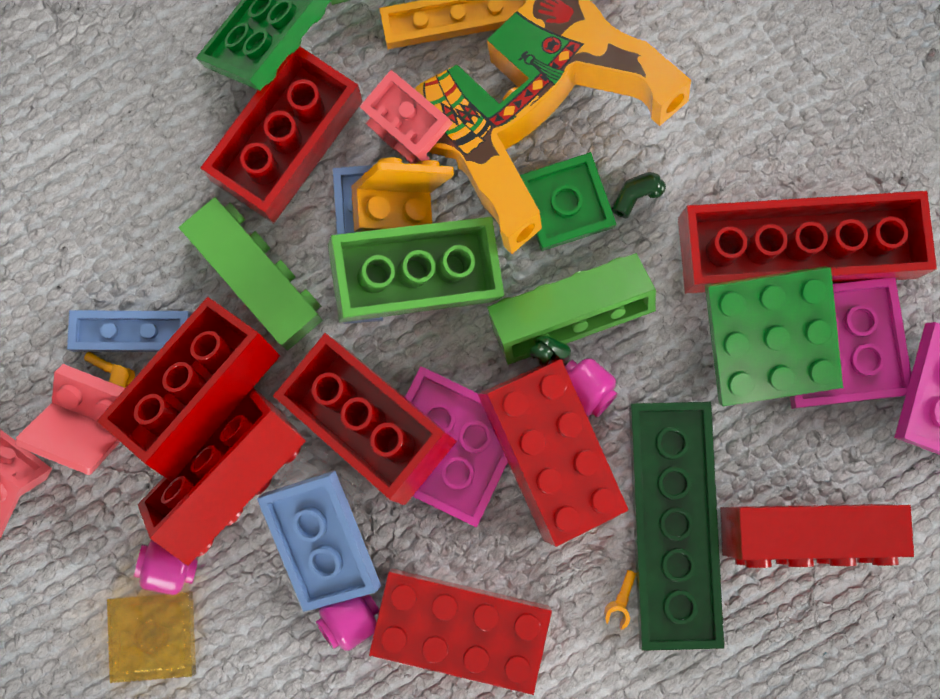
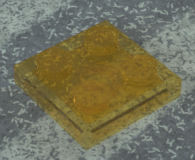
M193 591L179 592L176 595L152 594L107 599L110 683L192 677L196 674Z

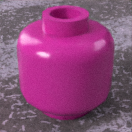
M592 358L584 359L578 364L571 360L565 368L587 417L593 414L597 418L610 406L618 395L614 391L616 379Z
M151 540L148 546L141 545L133 577L139 578V584L144 590L176 595L182 590L184 583H193L198 560L194 559L187 566Z
M368 594L320 607V619L316 621V624L332 649H336L339 646L344 651H350L374 634L377 623L374 616L379 613V608Z

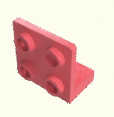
M392 70L388 72L360 105V108L370 117L365 124L392 149L400 153L410 164L431 160L426 154L453 124L445 114Z
M62 364L54 372L52 403L16 437V446L84 474H92L120 443L119 440L97 422V419L125 388Z
M1 429L0 539L20 496L47 480L52 470L50 466L30 451L17 447L16 441Z

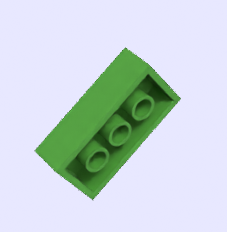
M492 217L331 235L327 244L339 323L492 303L504 297Z

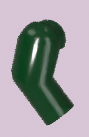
M646 172L628 179L624 183L611 210L619 217L628 218L638 198L646 195L650 198H659L665 192L666 184L660 179L659 174L653 172Z
M541 336L536 339V345L530 349V356L533 359L535 357L540 360L539 364L542 365L552 360L562 359L566 366L571 355V349L567 344L549 336Z

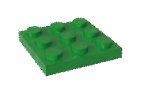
M241 0L200 51L196 59L207 69L261 91L265 85L275 78L277 69L286 57L299 48L302 41L301 38L312 24L317 23L324 16L326 7L331 0Z
M824 266L705 285L718 401L721 406L843 388L831 267Z

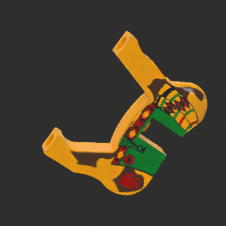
M528 0L487 39L491 63L517 86L506 93L501 103L492 98L458 65L431 77L414 88L453 123L429 152L445 156V158L456 159L458 169L467 175L483 207L499 224L503 246L511 254L540 231L542 226L540 211L506 149L518 143L539 127L560 106L574 85L635 97L648 107L651 119L659 126L689 101L691 79L647 41L629 36L613 27L590 0Z

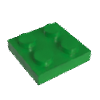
M591 152L520 175L540 211L542 229L535 235L541 252L615 228L616 221Z

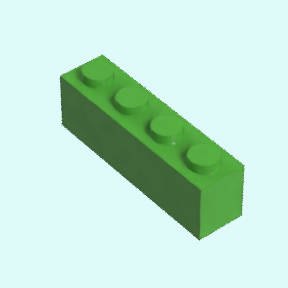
M214 197L178 228L276 341L288 351L323 321L316 312L322 306L307 289L301 293L296 290L290 283L296 278L295 275L281 259L274 264L265 253L271 248L256 231L251 235L246 233L240 226L245 221V218L231 202L224 207Z
M637 253L624 258L612 259L607 264L588 271L576 272L571 277L540 285L527 293L504 298L496 304L488 306L487 309L492 329L506 363L509 365L531 357L530 349L536 345L535 340L541 336H549L567 344L655 312L656 289Z

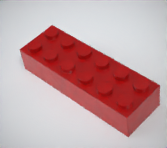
M927 191L687 205L678 217L685 294L705 292V285L824 266L831 267L833 284L883 278H896V280L918 279L937 270Z

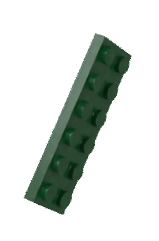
M711 402L629 404L639 649L642 651L724 649Z

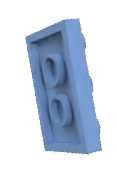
M336 471L265 492L257 498L303 612L376 593L381 587Z

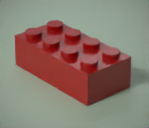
M299 46L279 66L275 78L265 85L261 91L257 90L200 169L212 183L274 224L363 102L358 84Z
M207 297L97 419V422L142 462L172 482L277 361L280 355L256 330Z
M327 333L323 334L273 395L274 398L389 500L402 505L407 504L457 442V440Z
M562 359L549 361L545 365L541 364L478 394L543 541L557 547L629 511Z
M253 387L176 478L170 482L163 477L137 504L149 538L189 566L196 557L203 556L211 548L214 538L226 526L232 525L238 520L243 512V507L255 495L261 494L268 488L276 472L284 464L292 462L298 456L301 446L306 440L289 419Z
M911 505L720 507L722 556L735 558V565H745L747 568L772 567L771 560H776V564L788 565V567H814V559H816V563L830 564V566H856L857 558V563L895 566L899 565L898 557H914Z
M392 568L388 573L369 656L534 695L552 610L548 605Z

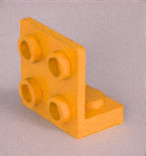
M395 157L378 160L373 167L351 185L354 232L432 224L430 193L454 176V167L440 166V162L435 160H424L416 164L402 163V159Z

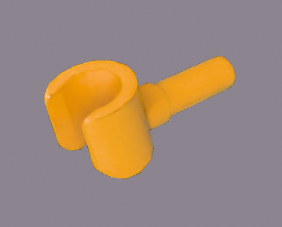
M87 352L84 356L85 361L104 372L111 373L108 382L126 388L135 378V372L130 368L107 362L91 352Z
M627 570L616 600L608 603L604 610L607 624L612 612L618 610L624 613L620 622L621 630L625 629L630 622L626 606L636 577V572Z

